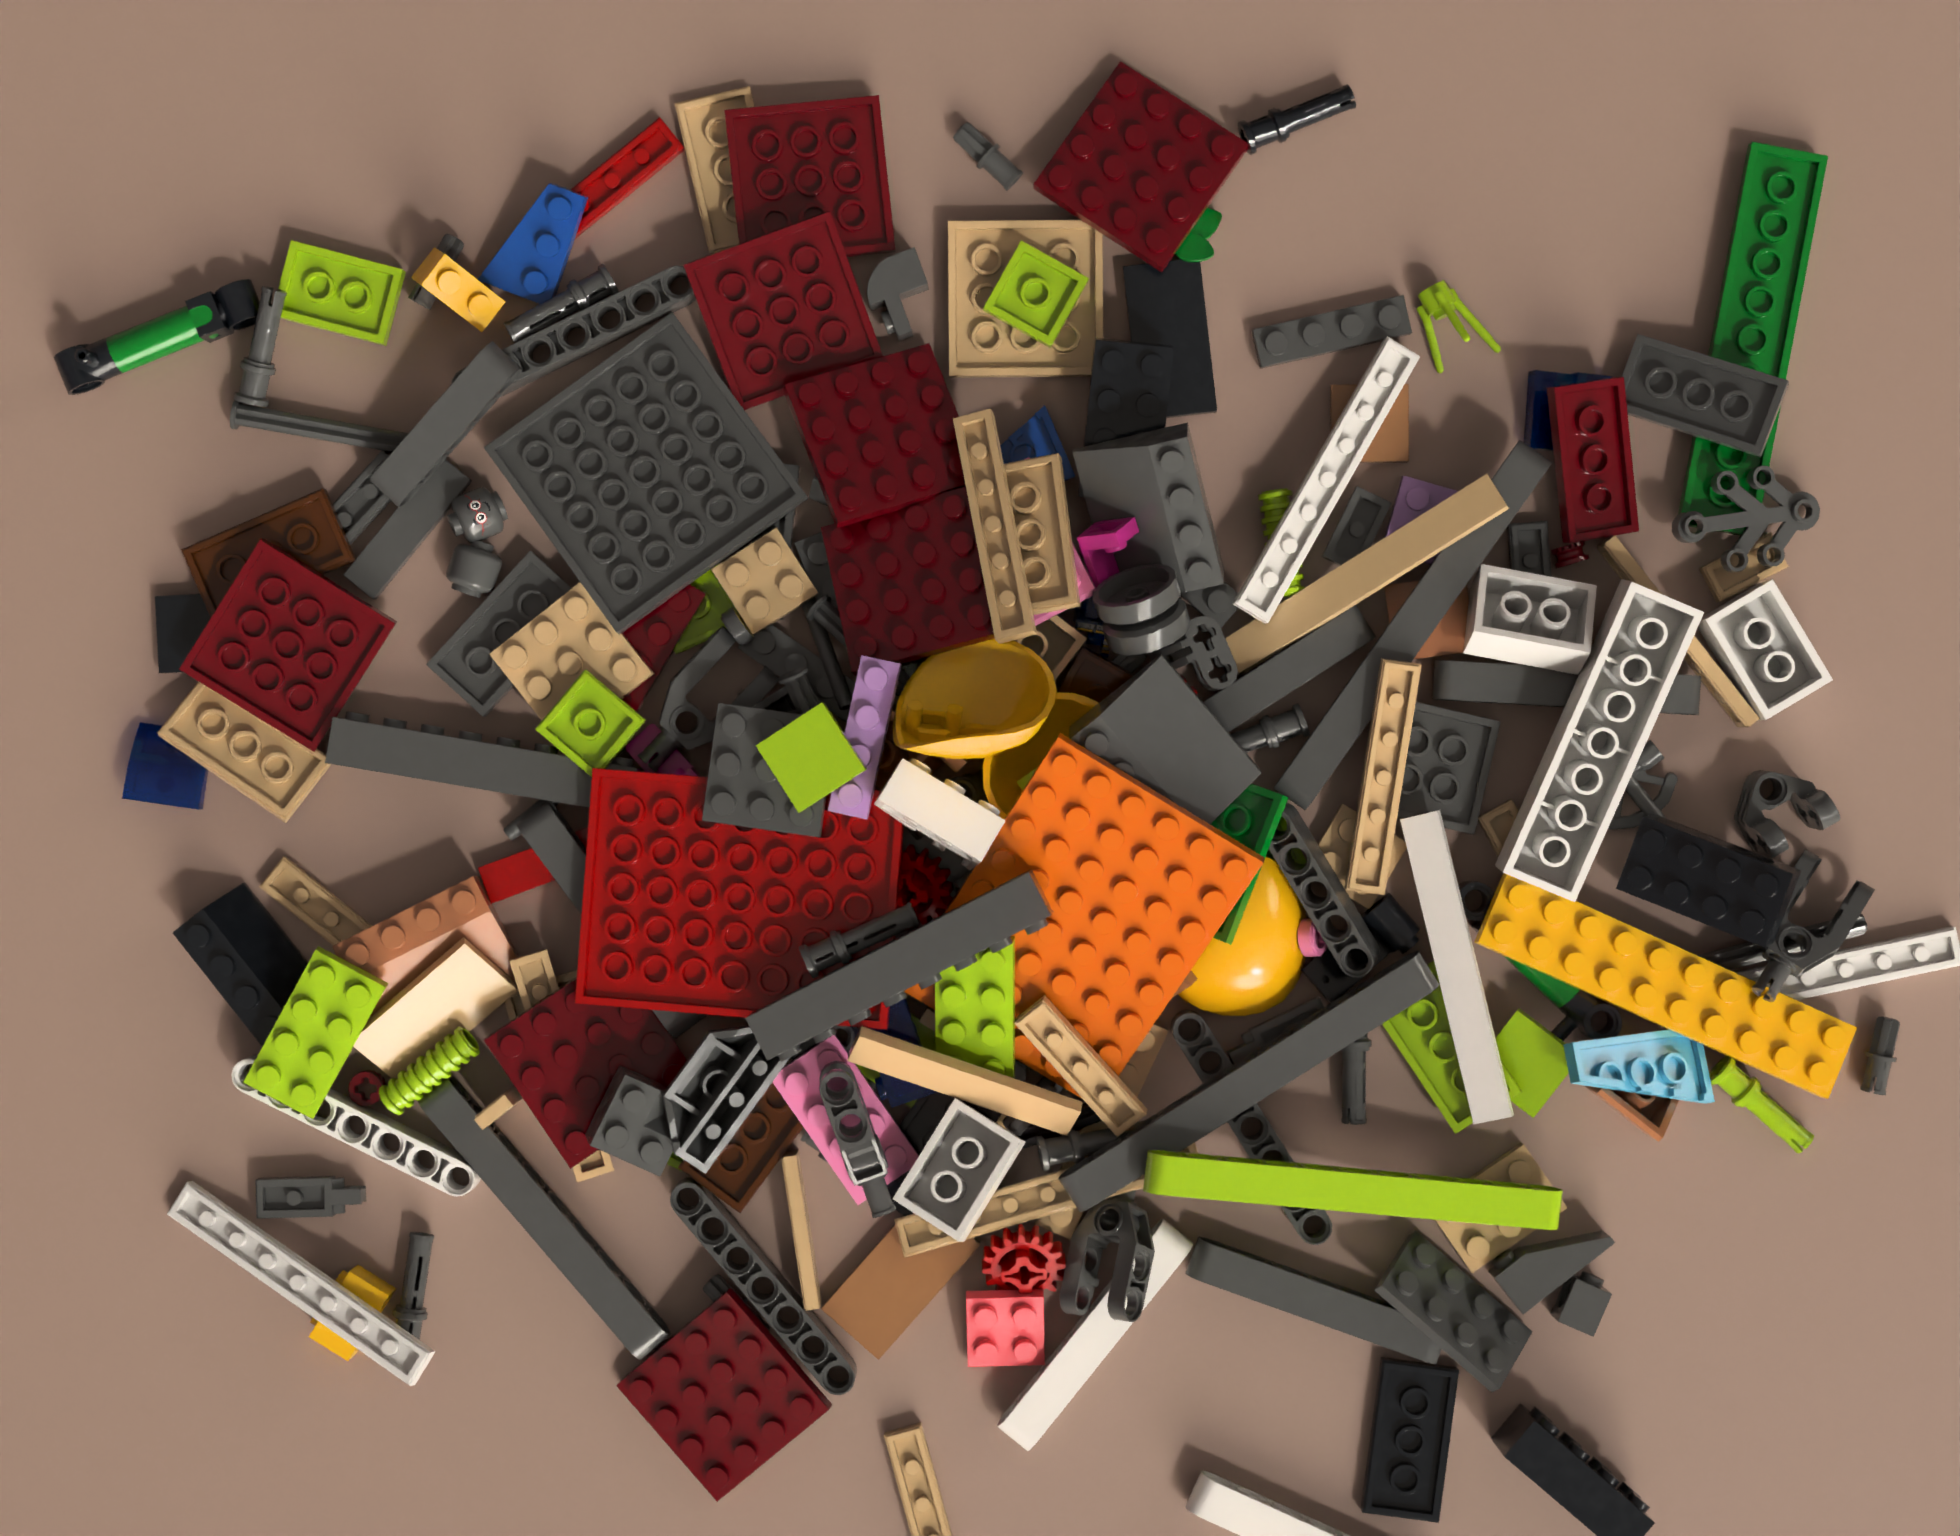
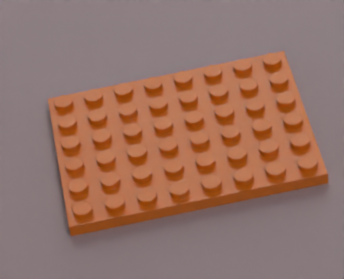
M1059 733L1005 817V823L982 862L972 869L945 913L1032 869L1053 913L1046 918L1049 924L1030 935H1027L1025 929L1012 935L1015 936V1018L1045 995L1119 1076L1263 865L1264 857ZM935 983L922 990L919 984L904 990L905 993L935 1010ZM1015 1025V1059L1081 1098Z

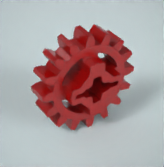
M909 844L905 852L903 853L902 851L897 908L910 902L918 920L924 925L933 918L941 916L952 901L950 896L953 890L952 883L946 881L951 871L950 869L940 870L938 866L942 859L940 857L933 860L929 859V849L924 848L918 854L915 852L914 845ZM930 898H933V901H931L930 903L922 905V902L927 903Z
M1019 1224L1017 1232L1013 1233L1009 1228H1003V1237L1000 1238L999 1236L992 1235L991 1246H984L982 1273L986 1274L987 1286L995 1284V1290H1019L1020 1294L1032 1293V1289H1043L1044 1296V1289L1055 1292L1057 1290V1281H1063L1066 1257L1065 1253H1062L1061 1241L1053 1242V1233L1050 1231L1040 1235L1039 1226L1037 1225L1031 1231H1025L1023 1224Z

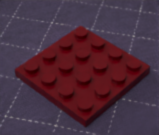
M1120 61L1036 179L1033 189L1155 269L1163 272L1247 152L1249 143Z
M879 95L724 110L739 244L830 210L847 257L895 252Z
M830 210L683 265L730 390L744 410L785 396L783 392L784 384L883 356Z
M930 343L784 384L783 392L836 528L901 510L937 494L966 487L953 418H957L959 415Z
M966 487L937 494L907 508L841 528H836L835 523L821 527L851 671L855 676L858 673L861 655L903 664L995 639Z
M261 538L179 670L315 752L330 729L332 718H337L397 621L271 542Z
M577 977L483 1039L570 1169L599 1150L589 1145L585 1133L619 1065L668 1086L687 1061L652 1010L575 1003Z
M731 1287L616 1385L717 1502L825 1414L832 1406L827 1397Z

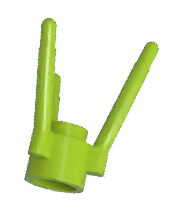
M1445 280L1435 283L1418 295L1422 305L1416 310L1423 321L1431 355L1438 373H1442L1444 367L1431 316L1436 321L1448 317L1463 341L1468 342L1470 336L1455 313L1457 309L1494 352L1499 353L1501 351L1498 343L1459 299L1454 288L1449 289Z

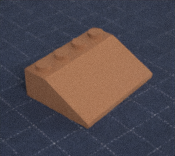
M472 876L332 946L336 956L388 983L371 1016L463 937L516 983L509 960L519 956L493 904L490 903L479 876Z

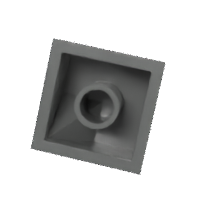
M619 1065L585 1133L589 1145L657 1176H661L673 1152L662 1097L663 1092L668 1086Z

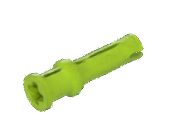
M1725 1056L1716 1063L1709 1072L1712 1085L1717 1084L1732 1097L1731 1102L1735 1106L1746 1107L1793 1148L1796 1153H1801L1803 1148H1808L1814 1139V1134L1804 1128L1762 1091L1760 1080L1754 1076L1749 1077L1735 1064L1736 1059Z

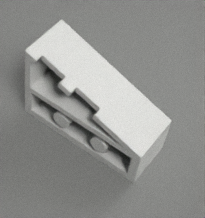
M902 758L874 805L912 831L918 830L933 839L932 845L941 851L947 848L964 858L961 864L969 870L973 869L982 862L1005 823V820L998 816L1000 811L986 801L979 800L976 803L964 796L966 790L949 779L941 782L931 776L932 770L921 761L911 758L908 762Z

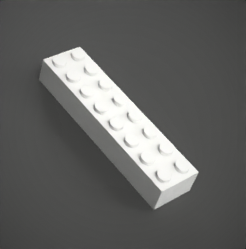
M1621 579L1592 644L1591 653L1580 671L1496 861L1495 866L1499 870L1573 902L1576 901L1703 617V611L1632 581Z

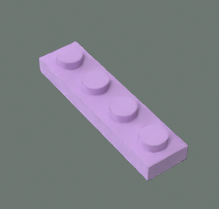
M861 655L844 734L867 770L831 793L828 807L830 812L862 819L869 818L902 666L900 663Z

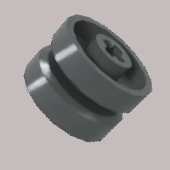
M1162 564L1140 565L1116 573L1097 586L1096 591L1093 592V602L1098 617L1104 621L1103 633L1110 650L1122 655L1145 654L1166 647L1185 635L1190 627V617L1185 601L1179 598L1181 596V589L1174 569Z

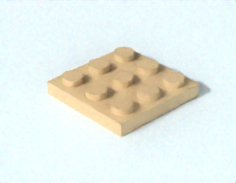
M581 582L489 654L541 721L585 669L591 672L621 699L654 674L624 634L621 633L619 635L614 630Z

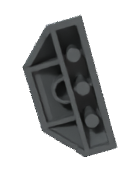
M750 1026L709 1030L662 1094L674 1154L706 1174L790 1058L781 1062L779 1057L776 1056L767 1061Z

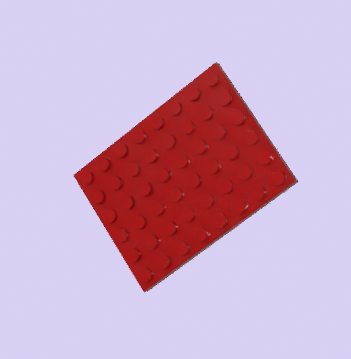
M592 768L575 1003L746 1018L760 1008L844 966L841 962L820 971L819 976L813 979L801 956L799 946L803 944L807 946L813 945L828 938L830 932L834 930H840L844 933L897 909L904 825L874 805L882 790H874L868 819L828 811L831 793L827 795L821 837L702 821L708 777ZM895 936L853 954V959L850 962L895 940ZM881 1002L869 1008L872 1015L852 1026L846 1020L838 1024V1026H862L887 1030L890 1006L886 1008L884 1003Z

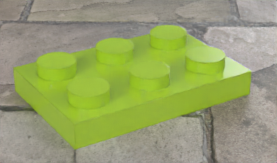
M291 240L278 289L287 292L281 319L387 346L406 271Z

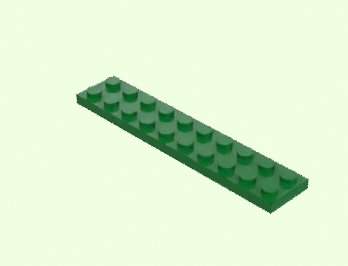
M1757 142L1748 144L1708 356L1786 380L1828 156ZM1780 409L1761 457L1696 436L1692 437L1678 514L1696 511L1702 514L1703 517L1744 512L1725 495H1719L1713 491L1711 479L1717 472L1732 471L1738 477V485L1760 503H1763L1764 491L1762 489H1753L1748 484L1747 475L1754 467L1770 466ZM1759 471L1757 481L1761 485L1765 482V474ZM1723 476L1720 480V485L1725 490L1729 487V480ZM1691 520L1688 526L1697 528V523ZM1746 527L1717 532L1740 536Z

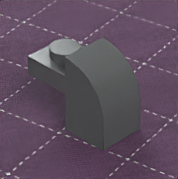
M915 247L884 259L873 270L868 282L867 296L871 311L886 306L887 310L880 312L887 333L895 332L899 342L913 337V332L901 300L929 290L928 282Z

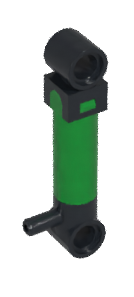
M251 280L235 281L216 290L215 294L209 291L185 301L186 306L117 334L92 344H81L60 351L54 356V360L68 394L85 393L100 387L107 379L204 340L211 343L235 333L234 330H241L255 325L260 301Z
M1468 880L1460 883L1458 886L1466 918L1476 921L1471 927L1478 933L1494 892L1484 883ZM1471 890H1478L1482 895V904L1478 909L1469 911L1464 903L1465 896ZM1504 956L1566 1016L1551 1031L1559 1039L1564 1041L1577 1027L1582 1034L1591 1039L1618 1036L1622 1028V1018L1618 1010L1608 1002ZM1604 1011L1607 1015V1024L1603 1029L1594 1031L1590 1023L1591 1018L1596 1012Z

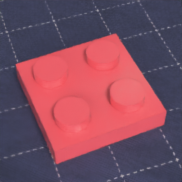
M1032 1289V1293L1020 1294L1019 1290L966 1291L968 1367L1045 1365L1043 1289Z

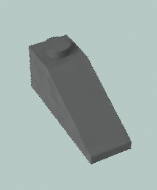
M1601 1230L1522 1246L1514 1251L1508 1249L1493 1260L1492 1264L1494 1267L1488 1270V1272L1522 1314H1525L1615 1242L1607 1233Z

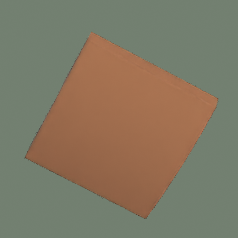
M1419 581L1391 584L1384 587L1389 623ZM1468 583L1414 659L1463 653L1469 605Z

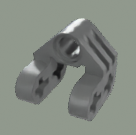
M1199 616L1191 619L1190 627L1185 635L1166 647L1148 652L1151 661L1162 654L1175 670L1191 663L1202 687L1210 691L1225 689L1232 685L1237 678V665L1218 622L1209 616ZM1197 627H1199L1201 632L1208 631L1211 638L1206 640L1208 651L1203 642L1196 643L1193 636L1198 633ZM1211 658L1217 668L1223 666L1225 669V674L1221 676L1222 683L1218 678L1211 679L1208 672L1214 669Z
M1758 770L1747 776L1734 814V820L1753 852L1772 859L1788 850L1789 845L1779 826L1772 819L1765 818L1762 810H1772L1790 800L1799 818L1807 827L1824 830L1840 821L1837 807L1825 791L1815 788L1813 782L1776 772ZM1769 778L1773 784V791L1769 797L1763 798L1760 795L1759 788L1762 781Z

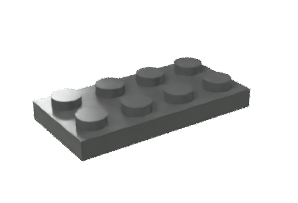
M1637 334L1622 374L1625 382L1628 415L1758 457L1762 456L1789 385L1788 380Z
M529 551L426 665L480 715L486 717L514 686L489 654L572 589V587L534 552Z
M1417 1231L1408 1235L1374 1289L1375 1292L1491 1392L1501 1388L1532 1334V1331Z

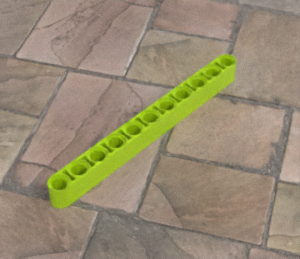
M1165 1150L1147 1151L1143 1186L1144 1192L1164 1196L1543 1230L1558 1229L1563 1192L1562 1189L1536 1184Z

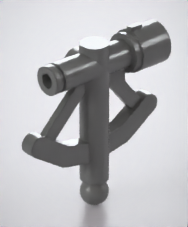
M1651 740L1645 744L1625 789L1640 811L1629 816H1621L1623 794L1608 827L1610 830L1635 828L1640 825L1642 817L1649 814L1666 818L1661 810L1670 802L1678 778L1672 772L1667 773L1665 778L1649 775L1645 772L1664 759V756ZM1638 781L1661 785L1659 794L1652 800Z

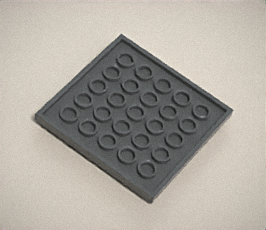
M673 312L484 447L619 635L808 499L805 492Z

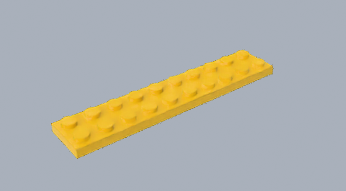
M1503 873L1474 941L1483 947L1825 1099H1828L1857 1029V1027L1782 993L1777 994L1774 1002L1766 1001L1763 997L1768 991V987H1765L1760 996H1757L1752 991V987L1756 982L1582 903L1570 901Z

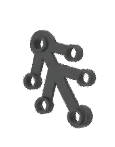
M1757 466L1749 471L1747 475L1748 484L1753 489H1762L1780 505L1779 507L1767 508L1738 485L1739 481L1735 473L1732 471L1717 472L1711 479L1713 491L1719 495H1725L1744 512L1703 517L1702 514L1696 511L1683 512L1674 518L1672 533L1678 541L1692 543L1700 541L1708 532L1746 527L1732 548L1726 550L1721 556V565L1726 571L1739 572L1746 568L1748 564L1747 554L1770 523L1782 522L1771 541L1763 544L1757 551V559L1761 565L1766 567L1778 566L1783 562L1785 557L1784 548L1797 530H1808L1818 521L1820 507L1816 498L1807 492L1792 494L1775 480L1774 471L1770 467ZM1759 471L1765 474V482L1762 485L1757 481ZM1723 476L1729 480V487L1726 490L1720 485V480ZM1801 504L1806 509L1804 518L1798 514V508ZM1691 520L1697 523V531L1694 534L1690 532L1688 527ZM1769 548H1772L1775 552V558L1772 562L1766 556ZM1733 553L1739 558V563L1736 567H1733L1730 563V557Z

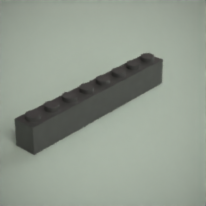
M347 711L345 719L332 718L325 763L590 807L592 777L567 756L558 755V748L555 746L535 743L534 750L519 748L520 740L497 737L496 744L481 742L483 734L459 730L458 738L445 736V728L425 724L421 725V731L406 729L407 721L384 718L383 725L368 723L370 715ZM615 757L606 768L643 772L642 768L633 767L634 759Z
M1032 869L760 1008L745 1019L767 1061L778 1056L782 1062L802 1051L799 1044L811 1038L817 1044L836 1034L837 1031L834 1026L846 1020L852 1026L872 1015L869 1008L881 1002L887 1008L905 999L907 995L904 990L916 984H919L922 990L940 981L943 978L939 972L951 966H954L956 971L970 966L978 961L975 956L976 953L988 947L992 953L1013 943L1010 937L1013 934L1025 929L1027 935H1030L1049 924L1046 918L1052 915L1053 910Z

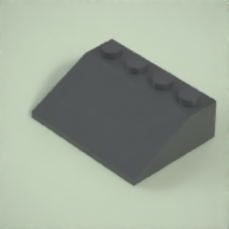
M1188 422L1073 449L1072 452L1091 524L1093 525L1098 521L1135 517L1139 532L1127 541V546L1124 549L1113 552L1119 572L1140 565L1162 564L1168 565L1175 570L1181 592L1224 584V566Z
M1162 654L1157 656L1069 727V738L1209 824L1262 773L1259 767Z

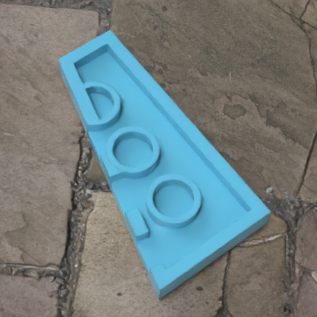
M1671 1030L1563 1044L1571 1084L1703 1104L1715 1102L1704 1045Z

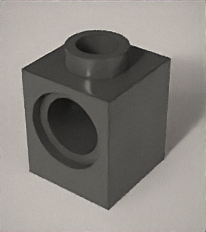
M1582 1271L1580 1277L1573 1275L1564 1282L1551 1315L1558 1322L1594 1337L1612 1294L1602 1286L1604 1283L1603 1279Z

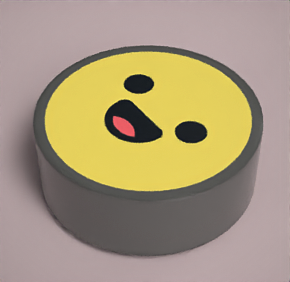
M733 607L721 614L722 622L741 646H745L755 639V636L751 633L740 614Z

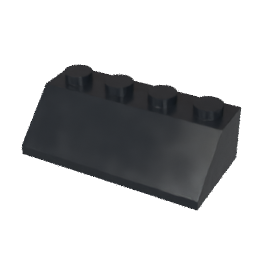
M242 883L204 907L176 929L173 934L263 1047L304 972L308 961L248 885Z

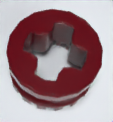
M1585 541L1550 550L1551 555L1557 557V563L1554 564L1555 568L1590 559L1589 554L1583 552V547L1586 545Z
M365 1070L356 1074L349 1082L348 1091L351 1099L361 1106L377 1103L381 1100L378 1091L379 1087L386 1085L385 1078L375 1070ZM365 1077L369 1078L370 1084L377 1086V1091L370 1094V1099L365 1098L364 1092L358 1091V1085L364 1083Z

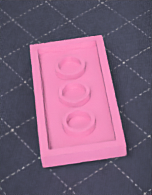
M836 1034L785 1065L774 1079L773 1084L854 1201L859 1205L867 1200L862 1186H854L853 1181H851L837 1139L820 1095L819 1078L821 1070L825 1065L833 1061L845 1062L853 1070L875 1133L878 1135L889 1166L887 1168L888 1173L884 1177L887 1185L909 1171L919 1157V1154L858 1066L847 1061L849 1053ZM833 1077L827 1082L828 1087L836 1091L842 1090L848 1084L842 1077ZM853 1114L846 1115L841 1119V1123L847 1127L856 1126L861 1121L857 1115Z

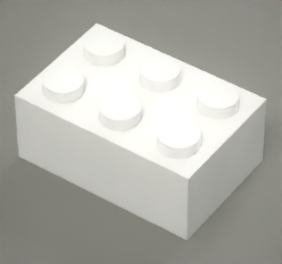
M1481 564L1470 587L1463 654L1579 675L1591 653L1597 585Z
M1773 579L1756 584L1703 616L1699 623V631L1726 676L1760 718L1758 721L1769 719L1833 680Z
M955 1098L894 1195L893 1200L958 1242H964L1026 1141Z

